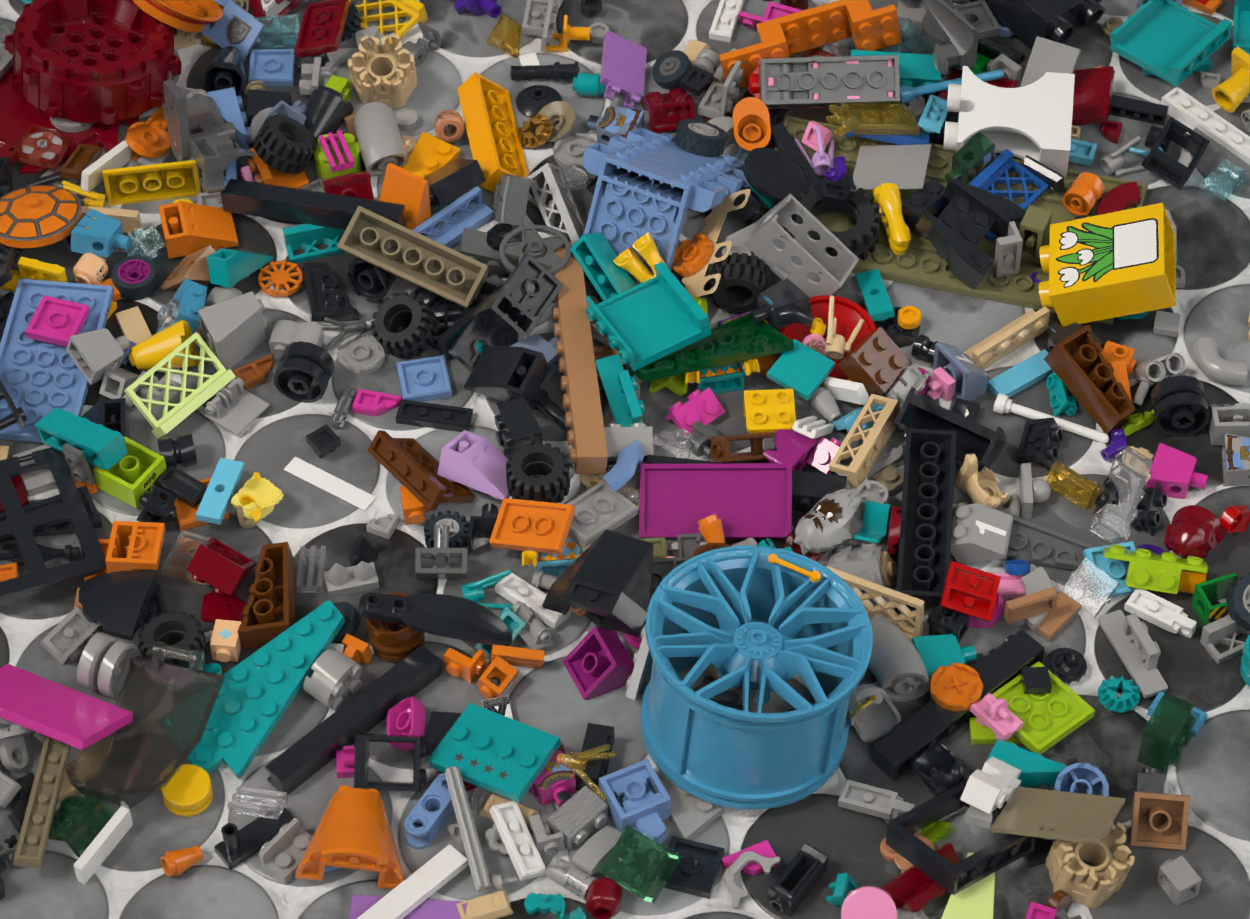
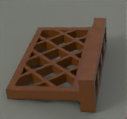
M378 430L367 451L429 510H436L440 503L473 502L476 496L463 484L448 481L445 477L437 475L439 462L414 438H392L386 431Z

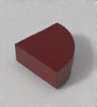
M1108 120L1107 123H1100L1099 129L1102 136L1106 140L1118 144L1123 123Z

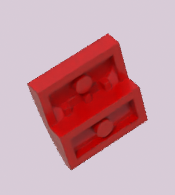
M951 561L943 588L940 607L991 622L1001 576Z

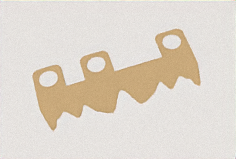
M750 189L734 192L727 196L719 206L712 208V212L703 219V222L708 223V225L700 230L698 234L706 235L713 242L714 248L709 261L701 270L681 280L692 298L712 294L716 291L721 274L718 273L706 277L705 274L709 264L723 261L728 257L732 241L716 243L727 212L743 208L748 201ZM740 194H745L746 197L743 203L734 206L735 198ZM722 246H727V252L722 257L716 258V251ZM712 278L716 279L714 287L709 291H704L705 283Z

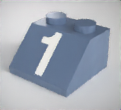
M943 342L935 344L933 370L941 367L956 381L955 398L973 401L987 392L988 376L986 372L975 365L966 353H963L956 346Z

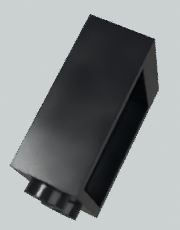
M1170 117L1141 166L1181 190L1190 178L1210 141L1173 117ZM1165 137L1193 154L1187 167L1158 149Z
M362 733L355 735L354 788L395 791L421 790V785H426L427 775L426 769H422V758L427 757V742H423V735ZM369 742L414 743L413 782L368 781Z

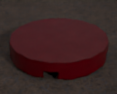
M891 506L888 532L885 541V551L888 552L890 557L896 556L897 549H894V546H896L900 538L902 518L900 517V512L902 509L899 506Z

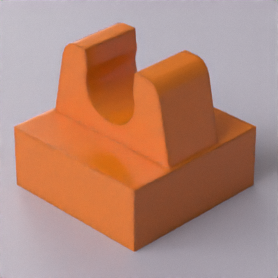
M346 634L342 640L345 649L343 654L358 664L361 662L367 665L372 659L369 644Z

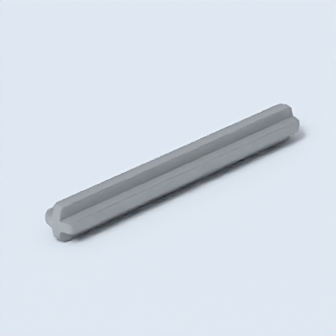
M457 766L448 767L445 777L475 889L477 891L487 890L490 888L491 882L460 768Z

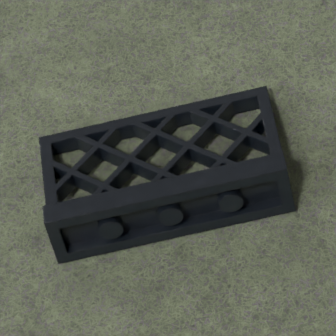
M484 282L477 299L468 307H474L470 312H465V307L456 303L447 304L450 300L440 297L429 308L434 313L444 312V316H437L435 318L438 320V324L445 323V327L437 328V335L441 336L433 344L429 343V346L439 350L440 355H444L446 360L452 358L453 356L448 350L485 299L481 298V295L494 294L502 288L503 284L497 288ZM461 309V313L448 315L450 310ZM458 321L454 325L448 326V322Z

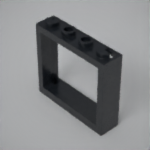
M968 780L887 823L886 845L952 895L959 893L1034 851L1035 837L1005 834L1006 836L953 865L913 835L964 806L969 808L970 804L960 800ZM1003 805L1000 809L996 808L992 812V824L1004 808Z

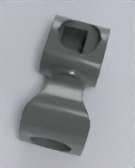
M424 23L421 24L423 39L418 38L417 43L407 41L402 46L403 49L410 52V55H414L415 66H420L427 57L426 51H435L441 45L439 32Z

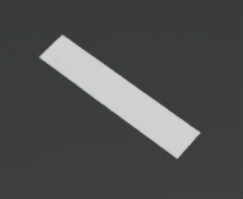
M294 457L283 469L364 511L376 498L297 457Z

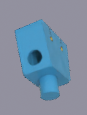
M90 209L71 231V251L82 254L92 253L99 257L107 258L110 257L116 248L128 251L132 239L129 236L122 235L123 224L121 221Z

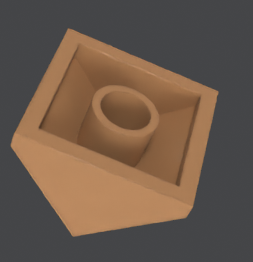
M1135 791L1131 809L1130 845L1186 850L1190 796Z

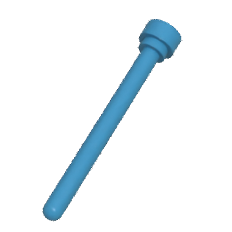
M999 69L975 74V76L986 82L1003 78L1004 71ZM962 77L914 88L907 84L901 85L900 104L911 102L915 96L948 90L949 84H961Z

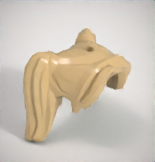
M967 454L964 464L956 477L957 487L966 492L974 504L980 503L993 509L1000 505H1005L1010 500V495L1007 492L1004 494L998 487L995 473L988 468L978 473L976 455Z

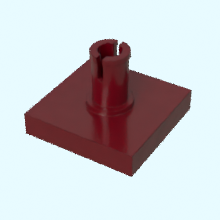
M369 171L322 179L324 193L374 200Z

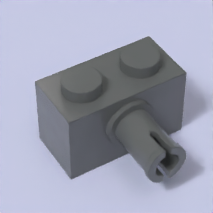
M434 525V548H416V579H467V548H449L450 526L443 525V535H440V525Z

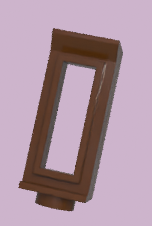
M774 432L711 436L710 450L712 461L731 462L764 459L766 457L763 452L762 438H774ZM729 441H751V452L730 453Z

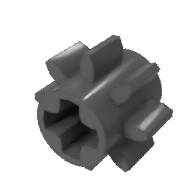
M18 831L7 835L4 834L2 843H0V857L4 861L7 860L11 867L14 866L13 859L20 836Z

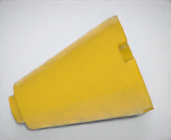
M185 320L178 321L133 346L132 352L129 353L132 367L136 366L138 370L151 369L193 335L188 322ZM193 341L189 344L188 355L199 356L198 350L194 351L193 343L196 342ZM173 357L171 359V368H182L183 358ZM188 359L187 368L199 365L198 360Z

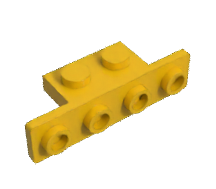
M21 256L17 263L19 271L11 270L10 272L13 274L12 279L0 287V289L15 292L19 278L68 282L65 267Z

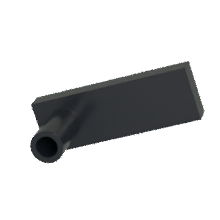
M280 803L240 830H238L235 824L227 823L221 829L223 841L214 846L215 853L232 870L258 853L261 847L267 841H271L279 833L281 827L293 820L294 817Z

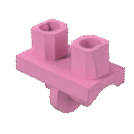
M988 693L981 701L970 706V711L976 716V721L981 726L989 727L994 732L996 739L1007 741L1012 737L1013 733L1023 726V722L1007 708L1008 702L1003 698L997 700L991 693Z

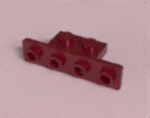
M946 843L936 850L937 853L953 865L960 862L952 844ZM914 865L880 887L891 895L897 910L901 909L910 912L922 910L926 907V903L929 900L938 898L947 892L946 889Z

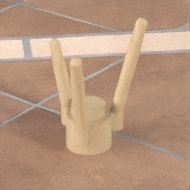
M833 295L830 296L828 330L824 354L832 359H842L845 352L850 353L852 343L859 333L864 320H859L850 338L845 342V337L836 334L837 318L834 317Z

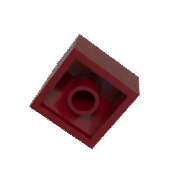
M213 537L199 545L186 571L192 574L191 577L200 583L207 582L214 586L213 590L223 596H231L239 590L257 562Z

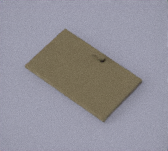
M1016 787V790L990 828L991 832L1099 844L1126 800L1125 798Z

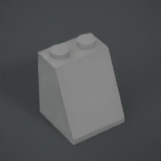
M253 291L198 310L203 340L226 370L233 368L266 340L265 329L268 326L262 313H265V307L261 299H256Z

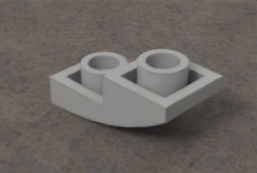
M609 825L605 826L582 845L571 859V864L590 875L609 865L611 854L628 845V835Z

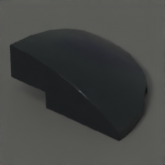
M119 571L98 575L83 581L79 590V603L83 607V615L90 623L97 622L101 624L105 633L122 639L132 640L148 614V603L157 590V575L155 572Z

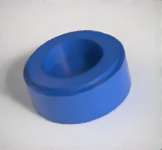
M1023 559L1007 560L1005 562V573L1011 575L1029 574L1031 563Z

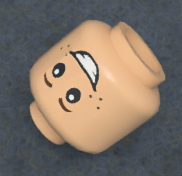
M92 253L83 254L73 268L75 281L81 284L93 285L102 282L109 271L108 265L105 263L106 259Z

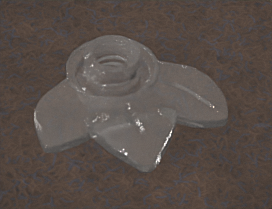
M677 429L674 432L665 430L654 434L653 446L657 448L654 455L689 459V450L693 447L690 443L693 435L686 429Z

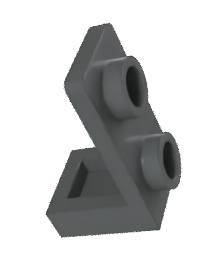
M65 443L62 449L65 454V460L72 471L71 475L78 482L82 483L84 481L93 486L96 483L94 474L96 466L88 463L84 452Z

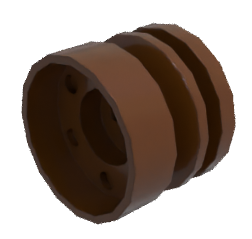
M399 592V593H387V595H393V596H399V597L410 596V595L403 594V593H400V592ZM366 618L371 647L374 654L381 660L400 662L425 643L424 632L411 628L404 623H391Z

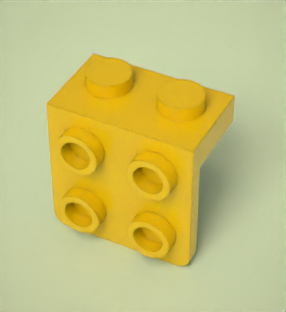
M793 389L744 391L743 410L744 417H746L747 431L749 433L776 432L783 429L793 430L792 427L796 421Z

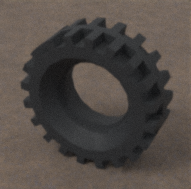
M813 186L808 187L807 194L801 192L798 195V201L815 217L824 213L837 212L852 216L857 221V224L847 231L831 232L854 255L864 261L868 258V251L871 253L875 251L876 244L879 242L881 214L879 213L878 203L874 204V197L872 195L864 196L865 190L860 187L856 190L854 198L850 199L847 206L842 207L820 202L818 190ZM797 214L791 215L795 223H803L801 216ZM811 230L808 232L812 239L820 240V235L816 231ZM826 247V252L830 256L835 257L838 255L834 248Z

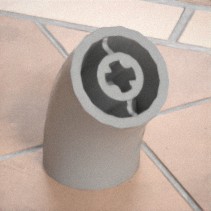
M381 102L367 103L359 108L355 114L354 128L366 170L369 171L371 176L385 175L389 163L403 167L409 159L399 131L396 113L390 106Z
M880 614L874 616L870 620L873 645L868 668L877 679L880 688L884 689L891 698V701L894 702L911 701L923 696L929 690L930 682L919 652L905 633L894 623Z

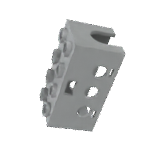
M791 194L760 219L744 242L782 280L788 278L809 298L833 294L843 285L859 261L856 255ZM797 214L801 216L803 223H795L791 215ZM782 227H785L788 231H790L795 236V238L790 236ZM811 230L816 231L820 235V240L812 239L808 232ZM826 247L834 248L838 255L835 257L830 256L826 252Z

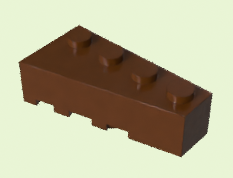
M1088 324L1056 344L1044 360L1101 429L1108 434L1113 429L1122 425L1136 409L1121 382L1116 381L1113 375L1114 369L1110 363H1106L1101 353L1103 349L1099 342L1094 341L1091 335L1093 331Z
M288 542L262 546L255 570L254 584H251L248 605H245L243 611L244 619L238 629V634L245 650L263 647L295 624V559Z

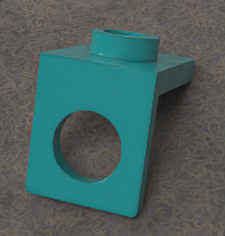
M870 500L865 501L862 530L854 534V539L879 543L886 539L891 505Z

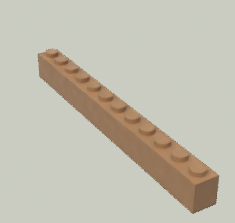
M565 246L555 252L561 260H563L566 253ZM571 252L568 264L561 271L554 274L564 285L552 301L554 303V306H552V320L557 322L554 324V337L559 338L556 342V353L561 355L558 361L559 373H563V376H561V391H565V394H563V408L568 410L565 413V426L570 427V430L567 432V443L572 445L569 455L570 464H574L575 474H605L608 453L591 326L585 312V308L588 307L585 298L587 296L582 267Z

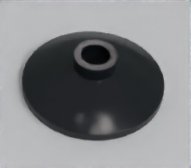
M533 85L523 89L518 94L516 106L524 116L530 117L531 115L535 117L547 104L561 101V96L552 87Z

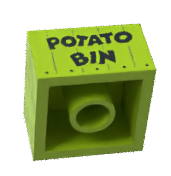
M124 437V444L128 453L107 471L96 466L94 474L98 489L138 509V503L143 493L151 491L155 485V480L167 468L163 456Z

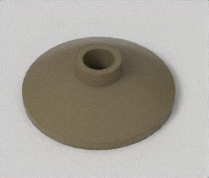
M564 101L549 103L538 112L542 116L546 115L552 122V133L546 142H555L564 138L575 124V111L569 103Z

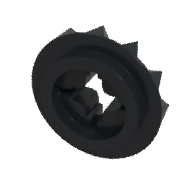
M1058 648L1047 655L1045 667H1048L1049 671L1069 686L1073 681L1079 683L1080 679L1085 676L1087 662L1084 656L1074 649ZM1063 661L1069 667L1068 672L1064 671L1062 667Z

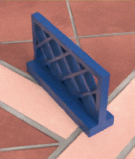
M1006 148L969 184L998 196L1007 197L1012 202V197H1024V204L1017 205L1026 211L1029 205H1032L1048 189L1049 185L1013 160L1014 153ZM1012 168L1019 173L1020 177H1008V171ZM994 184H1005L1006 191H995ZM1010 184H1021L1022 191H1011ZM1026 184H1034L1039 189L1037 191H1027ZM988 231L984 237L993 242L999 236Z

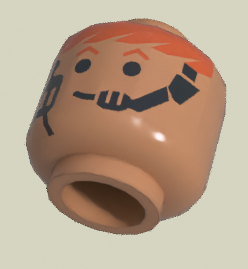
M454 110L440 112L434 121L435 132L440 140L448 143L456 142L464 133L463 118Z

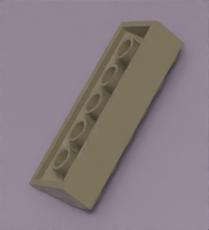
M361 206L357 207L337 245V248L465 308H468L478 296L488 276V265Z

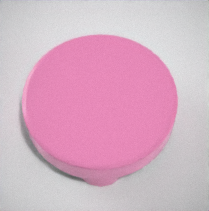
M862 886L850 891L845 898L841 908V919H897V909L894 900L887 891L875 886Z

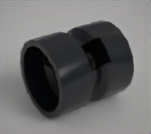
M192 433L178 435L176 440H173L171 437L157 439L159 453L165 458L166 468L170 465L176 468L178 463H181L183 466L197 464Z

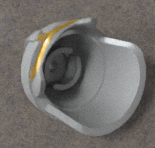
M872 684L857 685L851 692L847 718L850 726L854 725L863 742L872 743L881 737H886L901 722L898 710L884 689Z

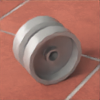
M103 632L96 633L89 640L80 657L77 668L78 684L92 691L99 690L101 694L113 699L119 698L127 690L134 677L139 655L137 646L124 640L117 641L113 636Z

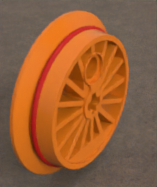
M133 0L138 7L155 19L188 32H202L207 24L219 21L223 16L222 8L214 0Z

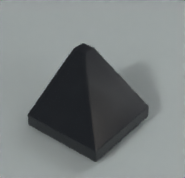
M362 535L357 538L349 552L350 566H356L361 561L368 563L377 556V552Z

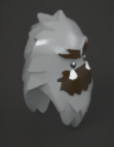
M844 488L834 493L826 494L809 513L799 520L795 529L796 537L794 543L800 545L803 555L808 551L812 554H819L820 552L832 550L836 546L847 543L849 539L854 537V534L862 529L861 512H856V508L862 501L859 497L860 490H847Z

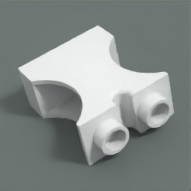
M963 66L962 83L949 84L946 111L959 112L958 122H945L943 149L956 150L954 169H960L967 161L977 156L988 154L996 147V153H1002L1007 148L1014 153L1013 156L1024 160L1026 155L1067 177L1071 145L1075 74L1046 72L1044 76L1032 84L1018 88H1002L982 81L971 72L968 66Z

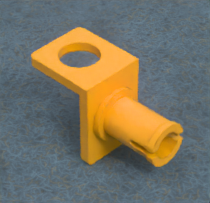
M564 15L563 34H552V39H556L560 43L556 46L546 44L545 51L567 52L570 40L590 41V27H570L568 15Z

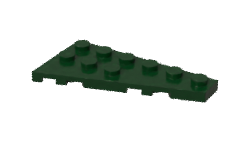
M750 313L711 329V335L638 370L633 371L631 369V372L646 382L794 350V341L764 321L754 324Z

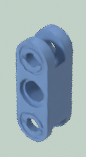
M445 773L435 778L404 821L406 842L413 849L427 848L455 812ZM423 836H424V838L421 839V840L415 839V838H420V837H423Z

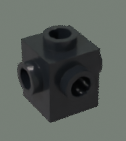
M154 485L149 493H143L138 503L142 508L137 521L153 523L170 521L177 507L173 506L177 496Z
M939 605L936 610L932 609L928 616L929 635L953 634L956 636L959 644L968 630L970 616L942 608Z

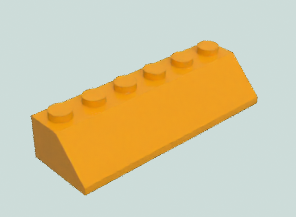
M476 72L473 73L457 88L459 102L463 112L473 160H478L486 178V181L480 184V186L494 193L495 184H500L502 174L528 177L529 173L521 140L518 138L519 132L509 91Z

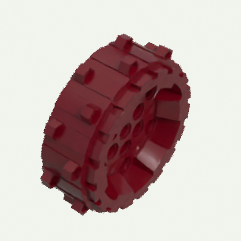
M33 0L31 3L23 6V13L15 23L13 34L5 36V50L13 55V74L9 76V86L12 90L20 91L27 98L28 102L36 108L45 111L46 116L51 118L58 117L80 123H105L109 125L115 124L120 120L140 116L154 107L161 108L165 103L163 81L173 80V76L181 74V60L174 54V36L177 35V28L155 19L138 7L133 0Z

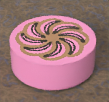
M810 334L803 340V344L825 355L826 340L823 336Z

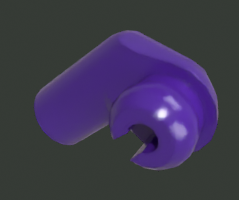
M838 156L834 159L835 169L830 168V172L828 170L825 171L824 177L826 180L839 182L846 177L847 166L846 159L843 156Z

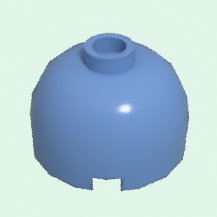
M1075 763L1067 766L1059 773L1054 791L1109 796V783L1105 774L1098 767L1089 763Z

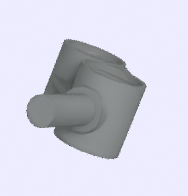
M1179 353L1159 355L1137 364L1134 368V377L1140 384L1132 404L1141 407L1149 386L1169 376L1182 373L1186 365L1184 357Z

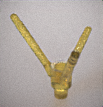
M609 744L581 753L569 752L568 754H558L557 764L566 765V768L572 769L603 801H607L604 793L583 770L586 767L587 761L616 757V752L601 753L610 749Z

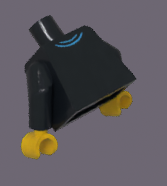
M788 278L759 293L757 296L759 308L750 311V317L754 324L766 320L774 328L779 329L799 323L806 327L811 326L810 332L821 336L824 335L826 325L822 319L813 317L809 296Z

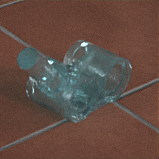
M902 19L899 21L902 43L881 49L883 52L912 53L917 45L921 43L923 34L911 19Z
M1224 159L1216 173L1211 172L1204 179L1203 190L1225 201L1242 184L1247 170Z

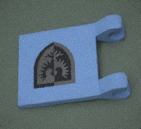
M214 0L224 6L223 16L219 21H216L213 28L210 24H207L200 33L210 38L222 48L226 46L237 47L242 53L244 62L265 25L233 0Z

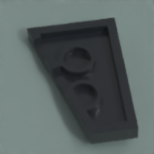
M303 263V275L311 322L324 321L325 317L337 321L359 320V312L356 308L352 307L349 296L340 288L339 281L328 263Z

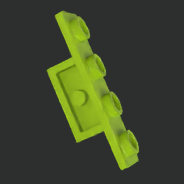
M1116 544L1104 547L1103 549L1105 558L1129 561L1125 581L1127 587L1177 594L1182 569L1203 573L1208 572L1207 563L1203 562V559L1200 557L1188 556L1187 559L1177 558L1176 554L1162 552V555L1151 554L1150 550L1142 548L1130 551L1126 550V547Z

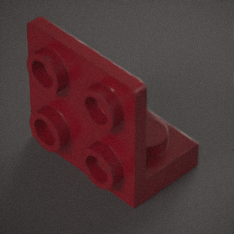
M681 88L670 89L669 93L660 94L657 91L649 92L647 96L641 98L642 103L648 109L650 131L652 132L675 130L678 128L681 120L696 118L694 99L687 91Z

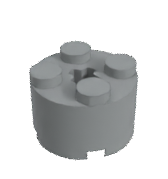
M334 648V651L328 649L312 665L311 669L314 670L311 678L306 676L303 689L328 708L337 711L344 705L345 698L350 693L355 694L360 689L362 681L359 678L362 667L338 649Z

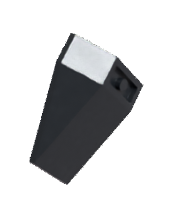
M606 529L551 585L542 607L567 615L570 607L573 606L612 618L614 630L639 637L646 623L647 610L650 603L654 543Z

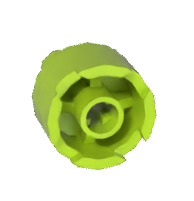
M346 133L343 136L353 157L355 167L333 173L318 138L314 160L319 179L320 177L326 179L361 172L360 148L352 134ZM336 141L344 162L348 163L339 141ZM328 143V148L336 166L340 165L331 143Z

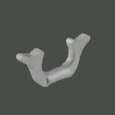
M752 851L742 853L726 869L724 881L733 897V909H737L741 899L748 897V892L738 888L734 883L735 876L751 862L759 864L764 873L768 875L770 874L771 867L780 863V857L766 858Z

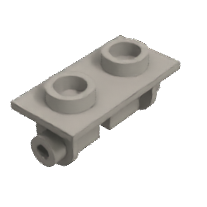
M917 365L907 366L900 376V380L889 391L888 398L898 400L901 409L911 387L915 388L919 393L926 386L927 383L925 381L931 373L927 372L922 375Z
M516 602L512 607L513 613L527 623L518 635L531 649L539 650L554 645V642L551 640L550 629L545 627L538 618L533 619L534 614L525 603Z

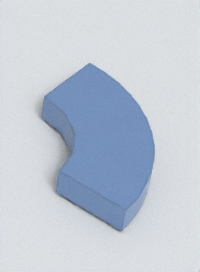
M638 439L617 453L618 459L616 464L603 476L613 492H616L625 485L635 474L637 463H642L644 448Z

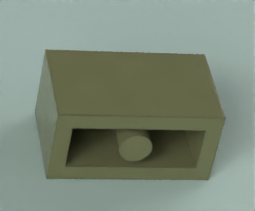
M1029 205L1019 230L1023 240L1022 259L1040 263V246H1045L1049 243L1052 211Z

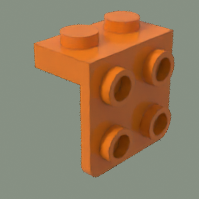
M254 148L249 149L255 152V156H250L247 164L250 167L251 173H254L256 183L303 189L309 186V180L304 171L299 174L280 172L264 163L257 156Z

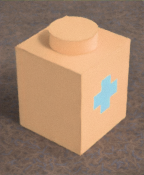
M216 619L210 641L212 660L238 662L242 648L238 629L242 622Z

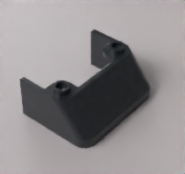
M911 387L894 422L896 427L902 431L900 436L905 439L906 428L957 431L956 457L965 461L967 454H975L979 473L985 470V468L990 469L1007 440L1002 428L998 427L995 432L922 398L913 387Z

